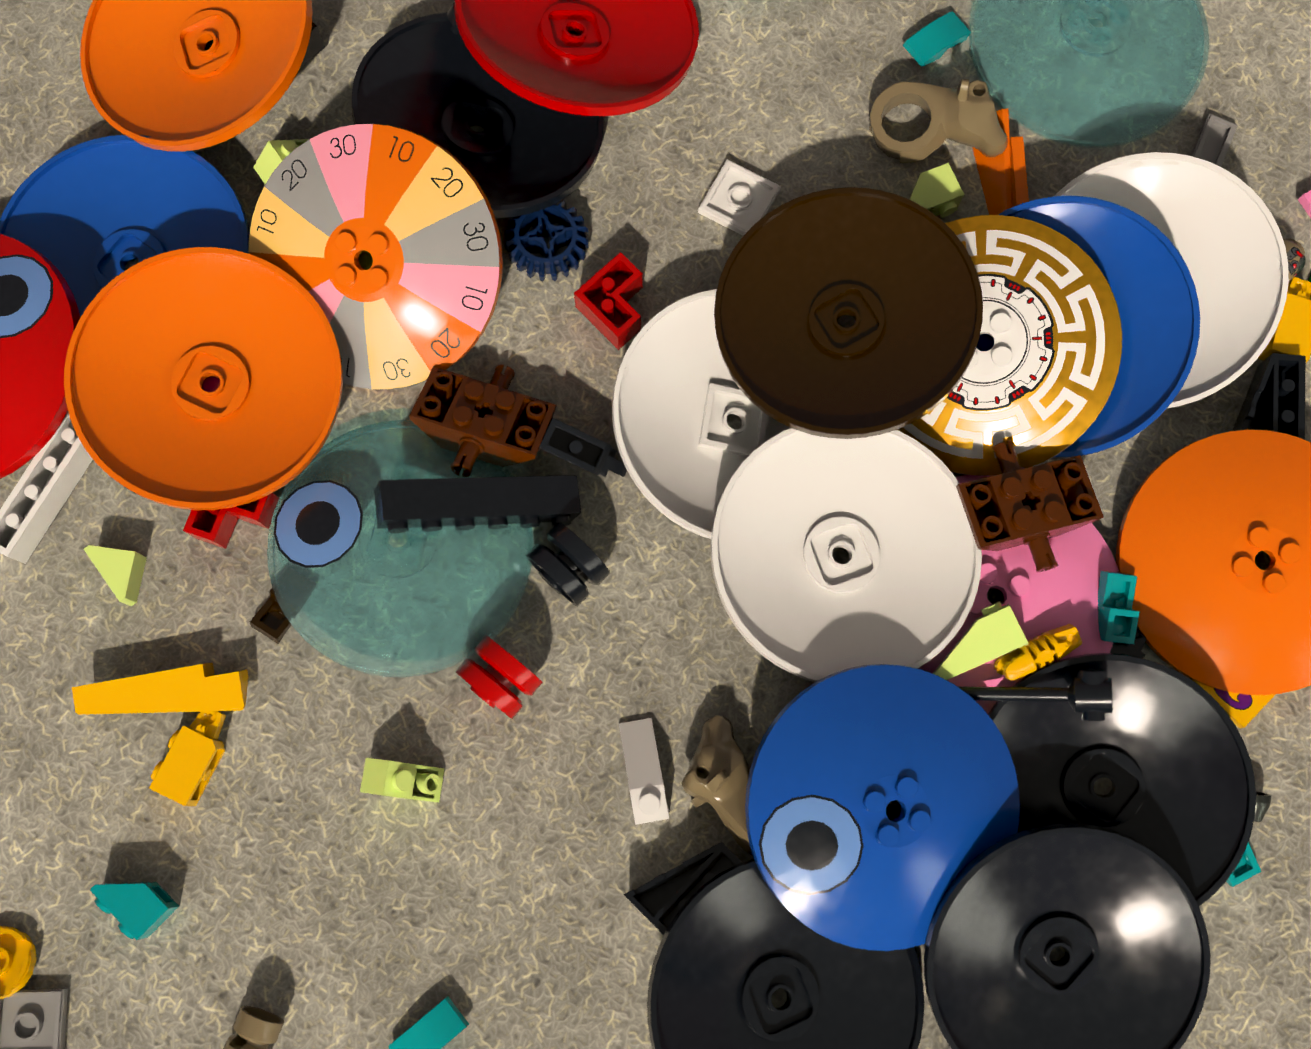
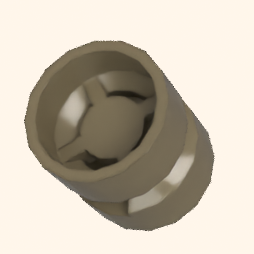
M242 1006L233 1025L236 1034L228 1037L223 1049H271L269 1045L276 1043L284 1025V1020L278 1015L261 1008Z

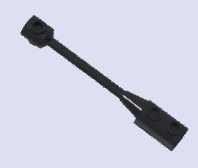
M1102 669L1078 670V677H1074L1067 688L957 686L975 701L1068 702L1075 713H1083V720L1104 721L1105 713L1113 712L1112 678L1108 677L1107 670Z

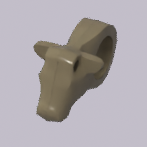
M961 79L957 88H945L918 82H899L883 90L875 99L870 113L869 130L877 147L887 156L900 160V164L914 163L925 159L937 150L946 139L974 147L988 158H994L1003 153L1008 144L1007 135L999 124L995 105L989 95L987 83L981 80L969 82V79ZM909 103L920 106L926 111L930 119L929 127L921 137L913 141L901 142L892 139L885 132L882 124L885 116L892 108L900 104Z
M716 715L706 720L703 724L700 742L690 760L688 771L681 784L684 791L694 797L691 802L696 808L706 802L711 804L734 840L745 852L753 856L749 844L745 815L746 787L750 772L749 765L735 741L731 721L726 717Z

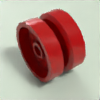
M485 635L475 647V651L489 665L484 669L474 660L465 659L455 672L471 685L469 689L492 708L496 706L513 719L521 710L523 704L522 700L510 691L511 687L514 685L525 695L532 696L543 682L504 648Z

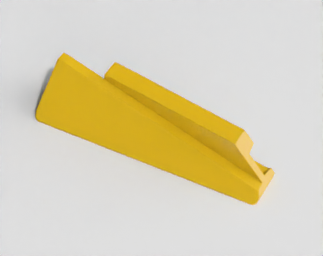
M213 662L76 686L72 687L75 711L78 715L241 711L246 705L249 677L248 669L214 675Z

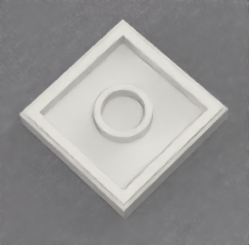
M727 159L698 208V213L744 236L755 223L769 212L781 190V186Z

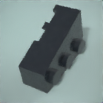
M1272 353L1257 366L1232 431L1268 430L1289 434L1305 440L1306 356Z
M720 842L624 895L664 935L677 912L700 887L719 873L743 862L725 844Z

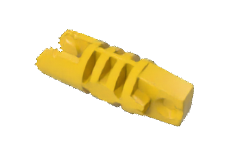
M1072 624L1046 631L1040 636L1028 640L1029 644L997 658L994 661L995 664H993L995 666L994 669L1010 681L1033 674L1038 669H1042L1046 665L1062 659L1082 645L1079 632Z

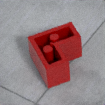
M621 252L574 292L575 307L618 350L641 330V315L627 301L642 289L643 273Z
M271 493L251 503L233 508L191 510L183 531L195 539L226 549L238 519L269 529L281 499L274 493Z

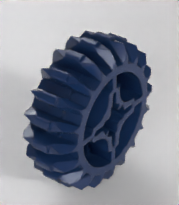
M564 200L558 205L554 204L534 213L516 216V219L509 218L508 226L510 229L505 230V239L508 240L505 243L506 251L510 252V261L512 263L517 262L516 267L520 272L527 269V276L530 279L536 272L539 273V280L542 282L545 280L546 274H551L552 280L556 281L557 273L560 271L564 276L568 277V266L577 270L579 267L578 260L585 259L586 253L584 250L589 248V240L586 239L589 234L588 228L584 226V218L577 216L575 207L567 209ZM549 221H554L562 225L555 226L552 225ZM538 223L537 228L524 235L531 226ZM544 230L547 231V236L550 238V249L547 248V244L543 239ZM566 243H570L564 252L555 256L559 248L565 247ZM528 250H530L531 253L539 252L543 254L545 258L536 257L530 254Z

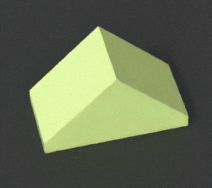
M92 545L84 548V551L119 602L129 606L137 603L147 557L135 551Z

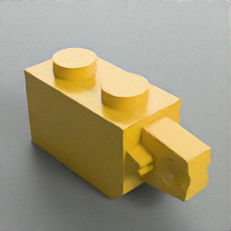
M1297 277L1288 282L1287 299L1282 317L1274 335L1258 359L1264 361L1272 353L1306 356V363L1309 361L1311 355V282Z
M203 711L198 714L190 726L183 725L180 730H177L168 743L170 750L164 761H160L152 772L151 779L153 781L149 789L183 806L196 807L225 752L224 744L218 740L226 715L220 711Z

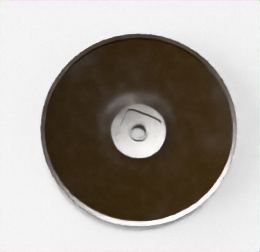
M857 187L832 188L812 192L780 205L755 223L740 239L725 263L719 279L714 307L715 330L723 361L732 379L745 396L765 414L790 428L815 436L837 439L866 438L882 435L917 421L937 407L955 389L966 373L979 341L983 319L982 290L978 273L965 246L956 234L928 209L907 198L882 190ZM843 315H850L854 317L856 322L853 326L845 328L840 326L837 320Z

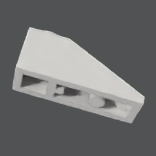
M652 718L619 723L635 825L669 819Z

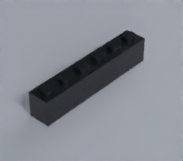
M577 475L380 480L374 489L377 529H388L389 533H402L413 527H422L424 532L441 530L442 526H455L456 530H471L476 527L475 525H488L489 529H502L508 527V524L520 523L522 528H532L544 522H552V526H555L558 522L567 526L581 514Z

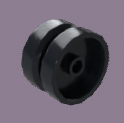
M558 522L546 534L549 544L557 553L555 554L545 545L536 544L525 556L550 587L578 607L589 596L588 588L579 575L589 583L599 585L610 574V571L576 534Z

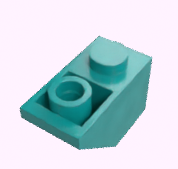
M157 882L96 884L90 889L97 897L95 899L96 905L107 914L112 913L120 922L118 927L121 932L130 939L140 940L150 937L179 907Z

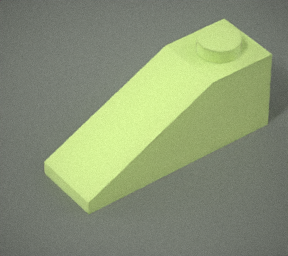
M999 601L981 609L983 616L978 617L932 674L948 680L1029 644L1009 604L1002 606Z

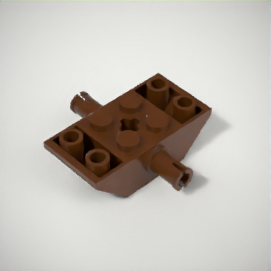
M503 364L496 366L490 383L433 366L409 418L441 448L456 452L457 455L450 467L452 472L459 476L461 469L464 468L462 477H469L476 459L500 467L534 460L557 405L508 390L515 372L511 367L507 366L504 374H502Z
M1008 440L1007 444L1005 441L998 443L992 449L995 452L1002 474L961 483L956 486L978 550L1000 551L1023 544L1028 545L1037 573L1053 569L1058 566V562H1056L1048 538L1062 535L1104 517L1081 455L1026 468L1020 464L1013 440Z

